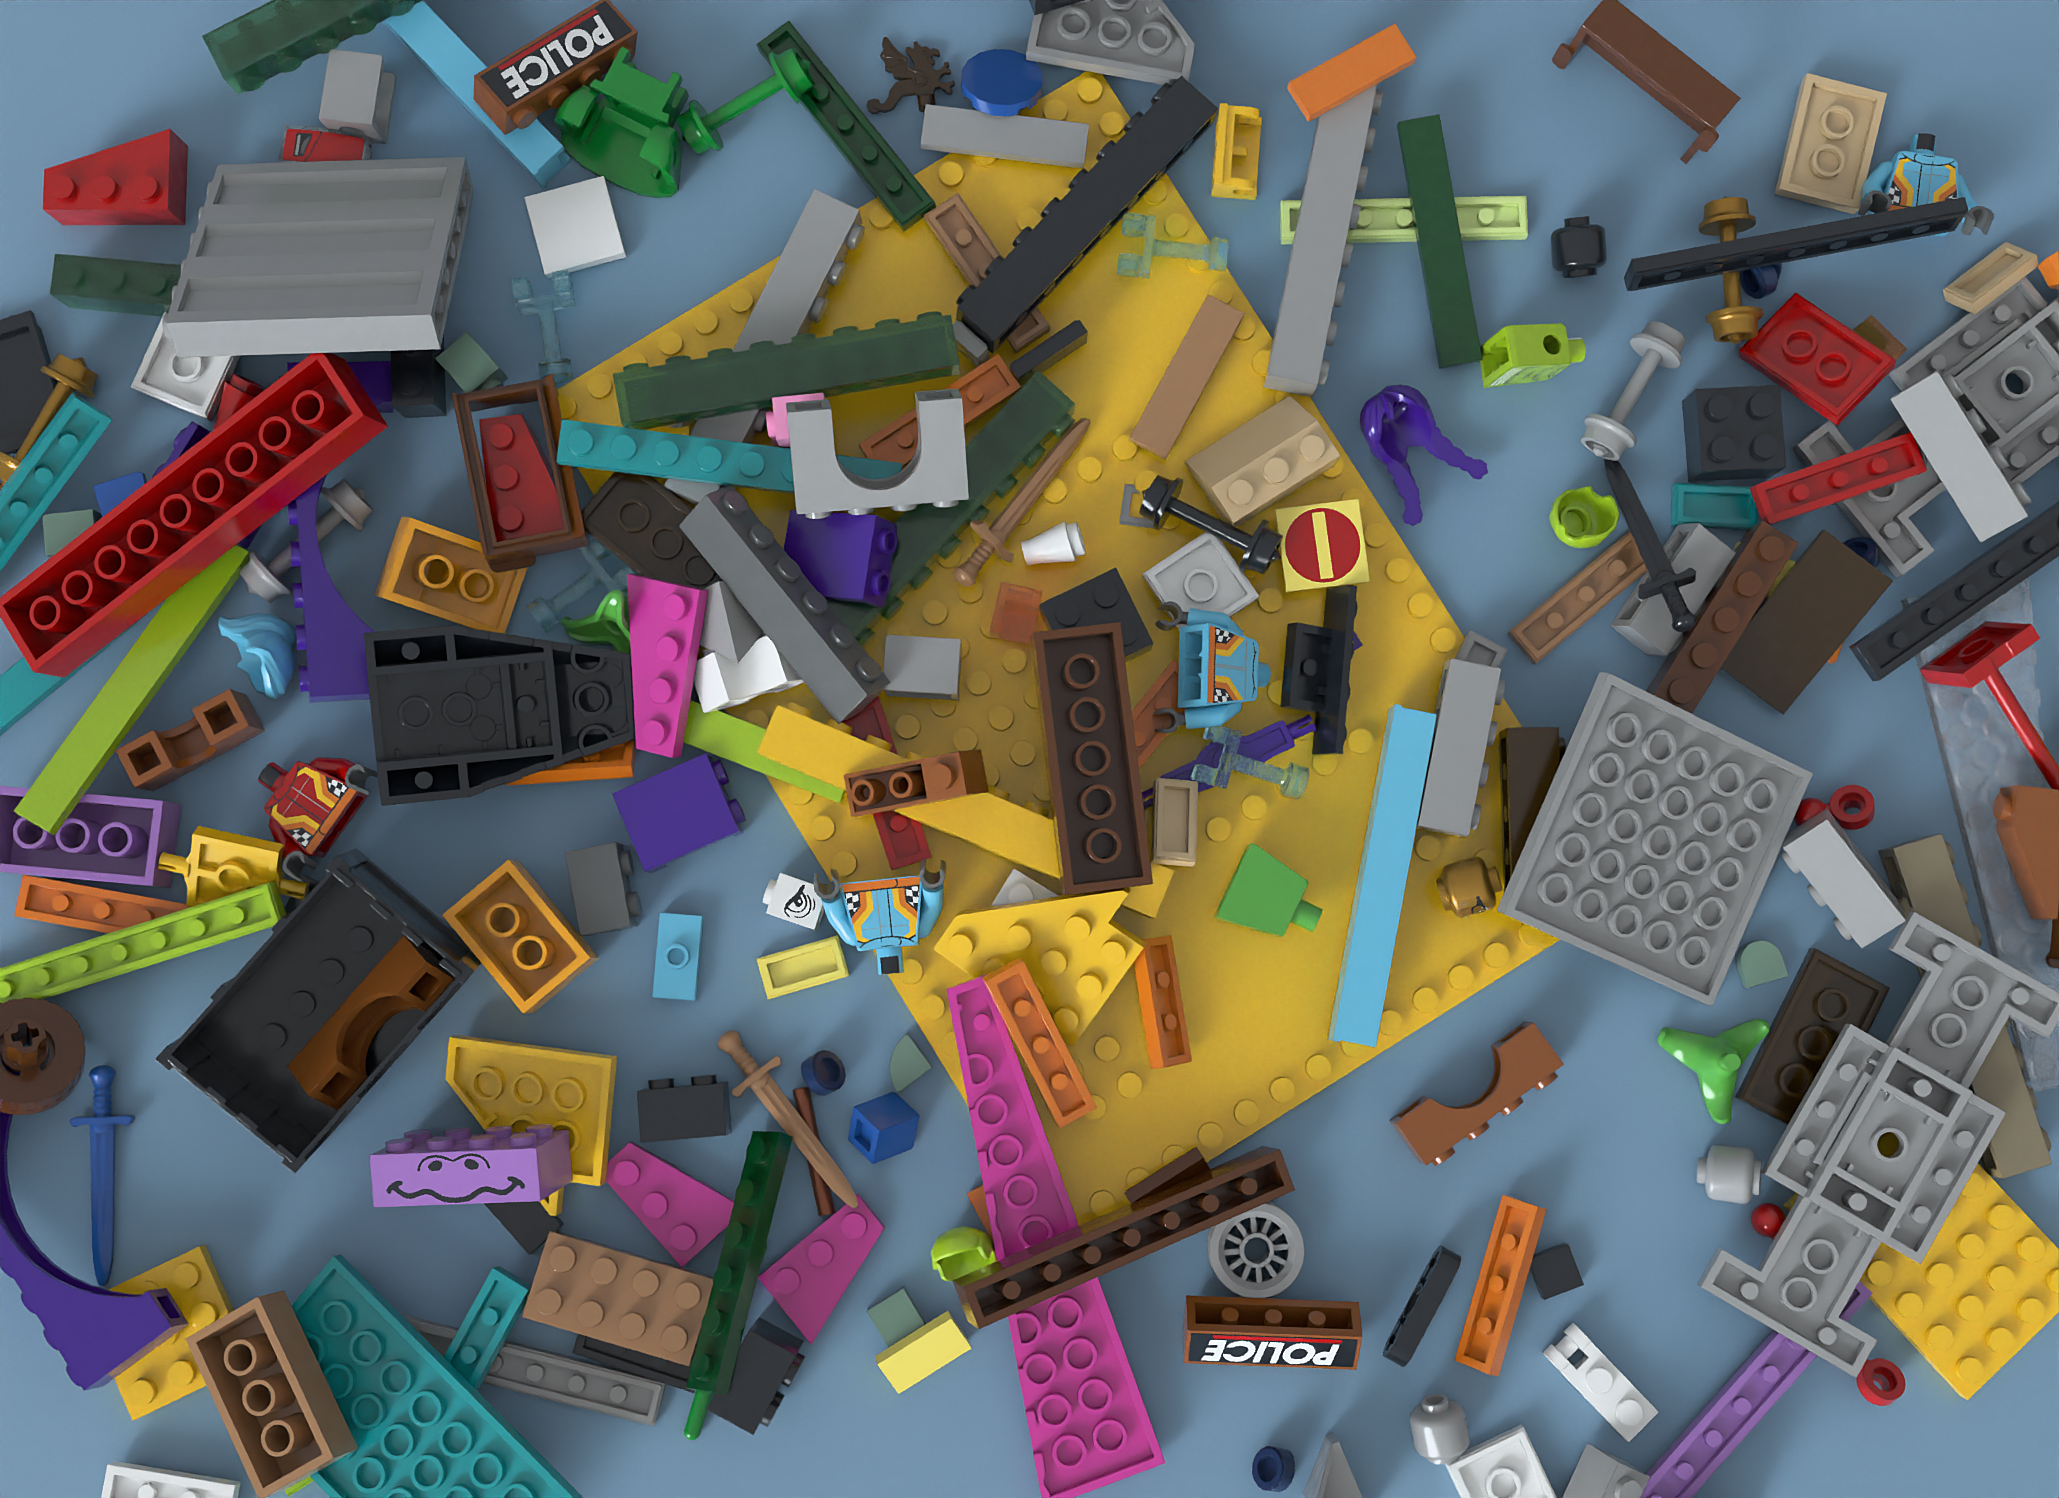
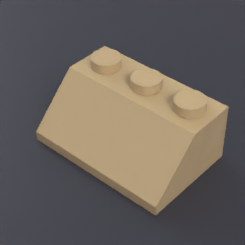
M1288 396L1186 460L1185 465L1221 520L1237 528L1334 467L1341 455L1318 420L1291 396Z

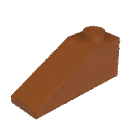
M2024 785L2002 787L1993 804V815L1997 819L1996 831L2030 919H2058L2059 790Z

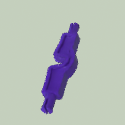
M1307 714L1305 717L1287 725L1283 720L1278 721L1246 737L1230 735L1219 738L1207 745L1199 753L1196 760L1172 770L1160 778L1198 781V792L1217 787L1225 781L1219 764L1221 755L1228 754L1232 756L1240 771L1248 773L1270 758L1295 746L1293 740L1316 731L1315 724L1312 723L1302 729H1298V727L1312 721L1311 716ZM1153 787L1142 792V799L1153 795ZM1153 798L1143 802L1144 810L1153 806Z

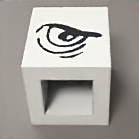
M782 873L779 874L777 881L773 879L769 881L763 898V903L768 904L767 914L813 930L819 929L825 909L821 898L814 891V884Z

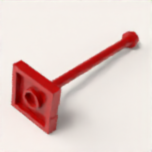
M1985 621L1919 669L1926 682L1932 684L1973 688L1984 680L2050 788L2059 790V767L1998 669L2040 639L2032 624Z

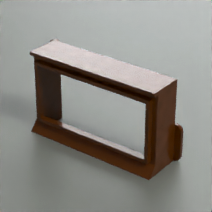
M1602 0L1581 25L1570 46L1562 43L1552 58V62L1558 68L1565 69L1581 49L1587 45L1691 127L1699 136L1681 157L1680 160L1685 164L1689 162L1698 150L1708 152L1719 138V134L1715 129L1741 99L1618 0Z
M553 374L534 381L458 395L452 393L483 555L491 570L495 573L531 567L536 562V556L589 546L572 466L557 463L562 415L558 401V388ZM539 401L564 529L497 542L471 412Z

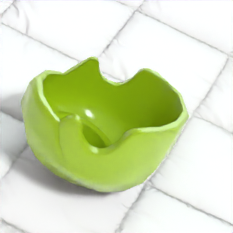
M1591 486L1565 490L1552 503L1549 522L1557 537L1566 545L1573 548H1593L1599 545L1616 529L1620 513L1612 495L1600 496L1593 491Z
M969 1226L953 1227L937 1237L931 1249L933 1269L937 1270L938 1268L940 1277L944 1281L953 1282L952 1280L997 1261L995 1246L991 1237L984 1231Z

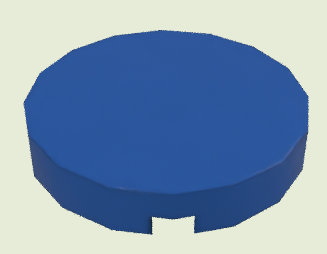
M992 49L980 52L970 58L962 69L961 92L963 96H967L971 100V105L978 111L993 116L1017 115L1020 109L1027 106L1029 110L1037 104L1042 95L1043 80L1042 71L1035 61L1026 60L1025 54L1013 50Z

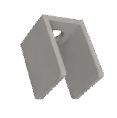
M337 49L329 51L319 120L330 133L358 137L366 142L387 144L397 78L393 73L382 72L384 59L381 55Z
M902 635L886 636L883 673L891 682L884 689L887 696L959 701L962 656L961 639Z

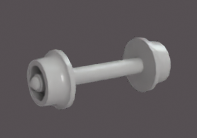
M1651 321L1647 323L1641 333L1634 334L1631 338V347L1643 358L1609 417L1589 414L1584 420L1586 430L1581 438V443L1596 456L1617 461L1626 448H1632L1636 444L1635 435L1623 425L1656 367L1659 365L1673 369L1678 368L1683 362L1680 354L1686 340L1680 332L1664 323Z
M342 479L332 488L324 487L321 489L322 494L333 507L316 521L318 542L344 519L361 532L364 529L363 522L374 511L364 499L365 489H354L345 479ZM290 545L270 563L255 551L249 554L250 561L239 572L249 584V593L259 594L269 603H272L282 594L290 595L293 593L292 587L281 576L292 566Z

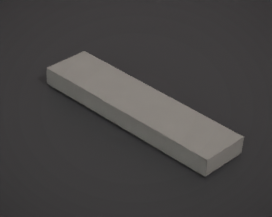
M926 104L920 145L921 149L1084 168L1089 124L1019 115L993 116L978 110Z

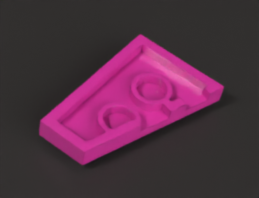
M633 1141L629 1142L608 1161L606 1182L681 1267L685 1266L728 1226L734 1205L733 1200L714 1190L715 1188L698 1181L677 1169L675 1165Z
M859 1193L856 1195L859 1203L857 1208H852L848 1204L842 1206L758 1276V1279L811 1345L885 1228V1225Z

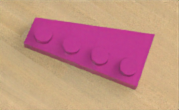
M627 574L636 749L671 758L681 757L708 590L638 574Z

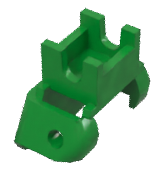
M621 46L603 82L594 79L589 85L590 88L583 85L576 89L564 100L557 110L554 120L561 131V143L568 154L583 168L598 177L604 176L606 181L620 188L653 198L672 197L679 191L683 145L673 126L689 98L688 92L680 86L683 81L681 75L674 71L666 84L637 70L636 65L629 61L631 57L630 51ZM600 93L604 94L606 98L596 103L598 95Z

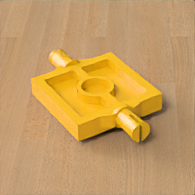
M198 826L192 834L191 853L188 857L162 852L158 863L159 870H167L184 875L188 888L186 906L189 907L276 881L280 895L304 900L309 891L308 882L304 883L284 878L281 867L284 844Z

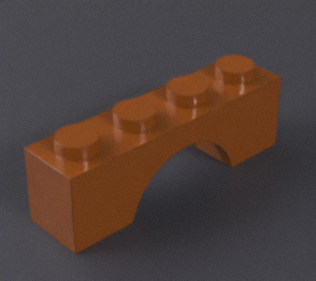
M403 935L288 1064V1069L308 1096L338 1111L366 1080L365 1065L367 1051L380 1027L392 1016L405 1010L417 1009L426 1012L450 985L454 978L439 964L440 961L431 951L421 945L417 946L407 936Z
M1524 1021L1491 1045L1494 1059L1492 1079L1486 1090L1477 1099L1461 1106H1444L1429 1097L1422 1096L1389 1120L1420 1163L1426 1166L1431 1162L1434 1166L1443 1163L1455 1153L1452 1146L1465 1137L1469 1141L1477 1138L1490 1127L1487 1123L1489 1119L1499 1112L1503 1116L1511 1113L1524 1102L1521 1097L1533 1087L1537 1091L1541 1090L1558 1077L1555 1071L1563 1066L1564 1063L1534 1022Z

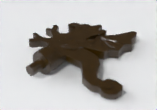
M887 37L883 38V51L880 54V58L885 63V71L892 73L894 79L901 81L896 82L892 86L885 103H880V100L875 98L868 100L866 105L868 112L872 114L890 112L895 109L902 97L917 95L919 111L925 113L926 104L936 105L935 90L941 89L947 95L953 93L950 88L955 86L954 81L947 83L940 81V78L944 75L951 74V70L948 69L949 63L944 62L940 70L932 68L935 65V60L931 58L933 56L940 57L938 49H929L927 46L921 47L917 41L914 42L913 49L906 47V54L914 63L913 69L908 65V58L900 53Z

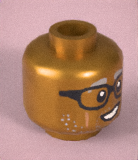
M1471 857L1447 864L1442 869V877L1436 879L1445 911L1452 910L1460 918L1493 909L1496 905L1495 893L1503 891L1496 866L1487 868L1484 860L1480 857Z

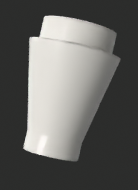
M1064 521L1030 540L1021 542L1024 558L1028 566L1040 563L1077 561L1078 556L1086 554L1083 537L1077 522L1067 524Z

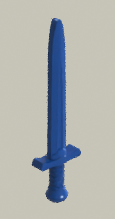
M108 1065L96 1066L89 1072L94 1087L93 1106L95 1108H93V1112L95 1114L93 1116H77L69 1121L72 1127L89 1124L92 1253L95 1276L99 1286H104L108 1283L113 1261L116 1123L130 1125L135 1120L134 1115H112L110 1113L112 1111V1107H110L112 1105V1101H110L112 1099V1095H110L112 1089H110V1086H112L116 1071Z

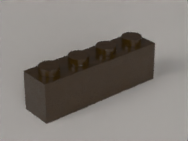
M1559 727L1506 728L1499 732L1504 892L1565 754V739L1559 737Z

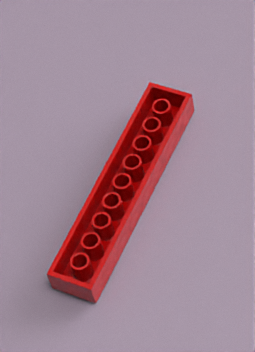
M311 353L1 596L0 618L34 673L65 678L388 427L387 423L345 359L333 353Z

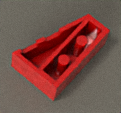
M167 129L44 169L43 210L62 225H186L188 145L171 129Z
M521 414L479 419L486 488L497 542L564 529L553 470L529 422Z

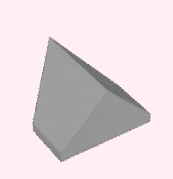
M718 581L704 588V590H708L699 645L713 652L717 651L718 654L739 663L764 631L723 581Z
M1334 1433L1326 1435L1303 1492L1305 1498H1363L1341 1445Z

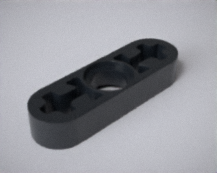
M1442 1245L1433 1253L1383 1350L1385 1358L1401 1367H1405L1411 1360L1461 1263L1460 1255Z

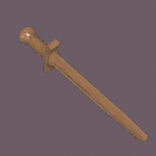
M1081 418L1061 437L989 528L985 522L976 519L970 522V526L979 535L982 543H979L978 547L974 550L975 552H972L971 557L965 563L954 569V578L959 584L966 587L973 586L978 575L977 573L981 570L982 565L992 556L993 552L1001 560L1013 561L1014 555L1003 546L1005 541L1079 445L1090 425L1089 419Z
M735 1030L725 1032L718 1040V1048L732 1056L733 1061H736V1065H739L740 1070L747 1076L746 1080L732 1090V1095L740 1098L748 1088H751L784 1131L793 1137L792 1141L832 1191L850 1207L857 1208L859 1203L850 1183L770 1076L769 1072L782 1065L781 1058L775 1056L764 1066L758 1067L757 1062L747 1052V1049L743 1047L740 1033Z

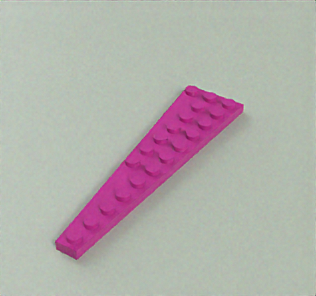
M984 974L947 988V995L997 1261L1075 1228L1079 1224L1008 1029L982 980V977L987 975ZM1098 1277L1008 1316L1041 1498H1074L1165 1463Z

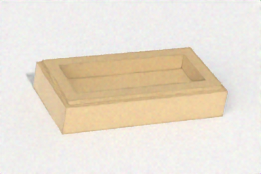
M2008 242L2003 243L1944 288L1945 301L1970 313L1977 314L2037 268L2039 265L2037 254Z
M1156 778L1154 780L1151 863L1190 867L1195 865L1198 781Z

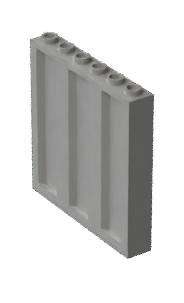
M466 157L219 164L212 182H209L207 185V198L204 207L199 209V222L196 231L190 235V249L187 258L181 262V276L178 285L172 289V303L169 312L163 316V332L166 339L172 340L178 357L440 349L474 193Z

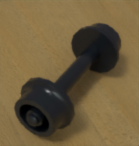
M1158 475L1150 487L1142 491L1144 499L1139 513L1151 520L1153 528L1156 530H1160L1171 514L1245 551L1239 566V570L1242 572L1250 569L1264 575L1272 562L1281 559L1278 549L1283 535L1271 529L1269 521L1265 519L1262 520L1252 536L1178 499L1183 486V479L1179 477L1175 480H1170Z

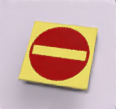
M1359 499L1275 509L1278 533L1283 535L1280 551L1286 592L1370 582Z

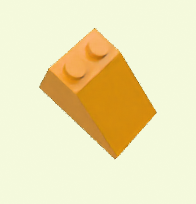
M401 517L374 596L472 629L505 634L527 568L495 573L491 570L483 555L481 542L410 517Z

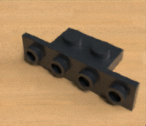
M1354 585L1326 589L1323 627L1297 622L1287 625L1280 707L1316 713V731H1314L1312 755L1343 754V745L1347 736L1345 721L1347 702L1350 697V663L1354 654L1352 642L1354 619L1358 610L1356 601L1357 586Z

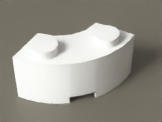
M764 632L739 663L718 654L717 651L703 650L704 657L697 660L694 675V684L704 713L751 702L750 699L760 694L778 693L802 684L804 681Z

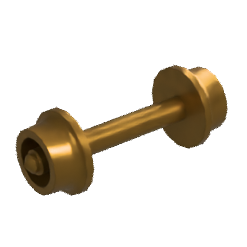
M1724 196L1721 199L1710 201L1704 205V219L1698 227L1699 232L1704 235H1719L1721 243L1737 240L1736 233L1753 228L1756 225L1755 216L1749 214L1747 199ZM1739 271L1722 274L1725 308L1713 311L1705 317L1706 323L1712 326L1713 337L1716 342H1732L1737 345L1740 341L1749 340L1758 335V320L1763 317V310L1756 306H1742Z
M58 353L49 366H42L40 369L43 373L56 379L58 383L15 457L13 458L0 451V479L3 480V486L74 390L94 399L93 387L99 375L85 367L86 363L83 357L72 360Z

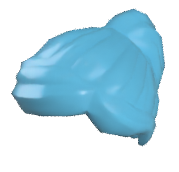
M255 613L232 619L220 616L218 626L221 635L230 638L239 648L242 660L237 663V667L249 675L251 684L257 693L265 694L270 699H278L280 695L285 693L286 687L292 680L296 664L292 650L296 643L295 629L288 621L273 614Z

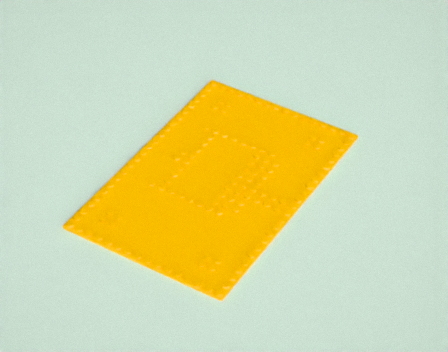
M1089 71L1082 73L1042 97L1031 109L1028 110L1027 106L1017 114L1019 116L1089 124L1084 168L1088 172L1098 162L1096 156L1110 140L1117 143L1125 134L1123 129L1131 119L1104 76L1100 73ZM949 153L914 174V177L934 200L936 207L958 193L998 252L1006 258L1015 248L1012 244L1020 232L1027 226H1030L1032 229L1035 228L1043 219L1040 215L1044 208L1055 197L1060 200L1064 198L1070 191L1068 188L1070 182L1083 168ZM1167 174L1147 192L1037 307L1050 325L1048 333L1015 353L1007 339L993 354L988 350L989 359L999 354L1010 370L1012 362L1075 320H1080L1088 331L1086 344L1022 385L1020 393L964 429L969 499L959 500V504L952 507H935L933 503L916 504V508L909 511L891 510L890 506L876 507L872 513L867 514L877 515L897 525L898 543L892 557L890 569L891 586L886 595L884 607H874L863 602L826 599L828 605L842 623L853 632L859 644L879 664L882 672L884 670L885 640L888 635L961 639L962 656L959 701L887 696L885 690L878 695L898 755L905 758L909 751L928 758L957 751L981 750L988 785L1008 792L1010 794L1008 801L1024 807L1025 802L1029 801L1050 810L1047 818L1052 819L1030 636L1033 632L1048 631L1039 612V604L1111 569L1117 568L1153 641L1150 651L1126 662L1131 711L1173 660L1179 664L1180 631L1177 627L1170 631H1163L1156 626L1155 623L1158 620L1173 621L1166 611L1158 610L1161 604L1143 579L1142 574L1205 533V531L1171 514L1160 530L1119 524L1125 484L1134 485L1140 493H1132L1130 517L1145 518L1139 513L1144 499L1142 491L1149 488L1153 480L1160 475L1170 480H1175L1178 477L1183 479V486L1178 499L1221 520L1185 465V461L1283 399L1291 396L1318 420L1341 456L1334 467L1237 528L1253 536L1259 524L1265 519L1269 521V527L1278 532L1275 509L1359 499L1370 582L1350 584L1357 586L1356 601L1358 610L1354 619L1353 630L1363 646L1354 651L1350 663V697L1346 710L1345 726L1347 736L1343 745V754L1312 755L1314 731L1293 740L1295 744L1293 748L1270 758L1248 773L1240 771L1232 756L1228 754L1221 755L1219 764L1225 777L1224 783L1198 792L1195 865L1190 867L1165 864V867L1174 870V873L1155 919L1148 918L1122 906L1117 909L1111 918L1140 939L1171 935L1192 1062L1151 1069L1134 963H1132L1076 1044L1072 1047L1064 1041L1097 1107L1093 1111L1059 1129L1010 1035L1079 1225L1130 1204L1124 1193L1126 1190L1193 1148L1197 1147L1205 1161L1209 1162L1561 940L1497 911L1504 894L1499 732L1506 728L1522 727L1503 698L1499 706L1494 705L1491 721L1497 722V731L1492 747L1486 746L1483 762L1489 764V771L1484 788L1478 787L1475 804L1481 806L1477 828L1475 830L1470 829L1469 836L1464 837L1416 828L1376 1047L1342 1040L1339 1042L1327 1040L1389 708L1398 704L1402 705L1403 708L1434 714L1444 662L1455 658L1465 637L1312 399L1307 396L1263 388L1273 339ZM877 198L858 208L862 219L861 226L865 227L863 237L855 250L849 249L843 261L846 263V269L840 283L837 286L831 284L824 298L828 300L825 313L818 323L812 322L806 334L810 337L806 351L801 359L794 358L788 370L791 373V378L782 396H775L784 397L824 393L825 399H829L831 406L836 455L866 458L859 447L860 443L916 407L915 392L943 390L976 368L971 361L949 342L947 330L956 322L958 307L956 301L969 284L924 218L903 232ZM780 256L559 388L558 401L562 419L689 436L696 422L683 428L669 427L661 423L656 418V413L647 408L646 405L649 399L659 395L673 365L680 358H685L718 380ZM1209 294L1245 314L1167 459L1164 460L1130 442L1129 438ZM772 402L771 406L769 407V409L772 410V411H773V402ZM1081 418L1089 419L1090 425L1079 445L1005 541L1003 546L1014 555L1013 561L1001 560L993 552L992 556L982 565L981 570L977 573L978 575L973 586L966 587L959 584L954 578V569L965 563L971 557L972 552H975L974 550L978 547L979 543H982L979 535L970 526V522L976 519L985 522L989 528L1061 437ZM767 428L763 433L757 431L751 444L773 446L772 437H769ZM577 467L594 495L615 472ZM652 476L665 487L668 478ZM735 487V490L745 498L750 509L762 524L770 529L775 540L784 549L790 510H796L795 495ZM679 498L692 510L696 507V505ZM848 510L831 511V513H848ZM1064 521L1067 524L1078 523L1085 545V555L1078 556L1077 561L1027 565L1022 551V541L1030 540ZM1220 539L1235 562L1240 566L1245 551ZM1282 559L1272 562L1264 575L1250 569L1243 572L1260 597L1230 618L1243 630L1244 636L1254 639L1258 643V662L1266 663L1271 671L1269 683L1265 687H1258V696L1255 701L1242 702L1241 711L1220 726L1187 729L1186 725H1181L1174 732L1168 733L1139 770L1142 792L1153 787V782L1156 778H1160L1162 775L1196 760L1199 753L1207 745L1219 738L1230 735L1246 737L1278 721L1283 720L1287 725L1305 717L1307 714L1311 716L1312 721L1298 727V729H1302L1312 723L1315 724L1316 713L1280 707L1287 625L1297 622L1323 627L1326 589L1341 586L1286 592ZM699 645L697 660L704 657L702 651L707 648ZM805 682L778 693L760 694L750 699L751 702L725 708L728 714L766 729L776 706L780 705L787 708L789 702L813 711L811 719L825 725L829 718L834 719ZM766 775L831 882V869H836L838 872L839 884L919 875L922 861L891 871L873 814L851 817L847 791L842 803H838ZM1153 795L1143 799V802L1153 798ZM1153 806L1144 810L1149 852H1151ZM921 823L932 858L926 859V869L929 872L937 873L940 871L941 860L946 862V874L943 882V909L929 936L920 939L919 945L902 947L904 972L887 975L968 1105L947 988L974 977L935 951L934 947L959 911L992 907L993 901L1013 869H1016L1058 896H1063L1064 894L1061 892L1060 881ZM1253 843L1308 881L1301 899L1323 909L1313 932L1290 922L1284 936L1278 937L1214 918L1248 844ZM1471 857H1480L1484 860L1487 868L1496 866L1503 891L1495 893V907L1489 911L1464 918L1457 917L1452 910L1445 911L1436 883V879L1442 877V869L1447 864Z

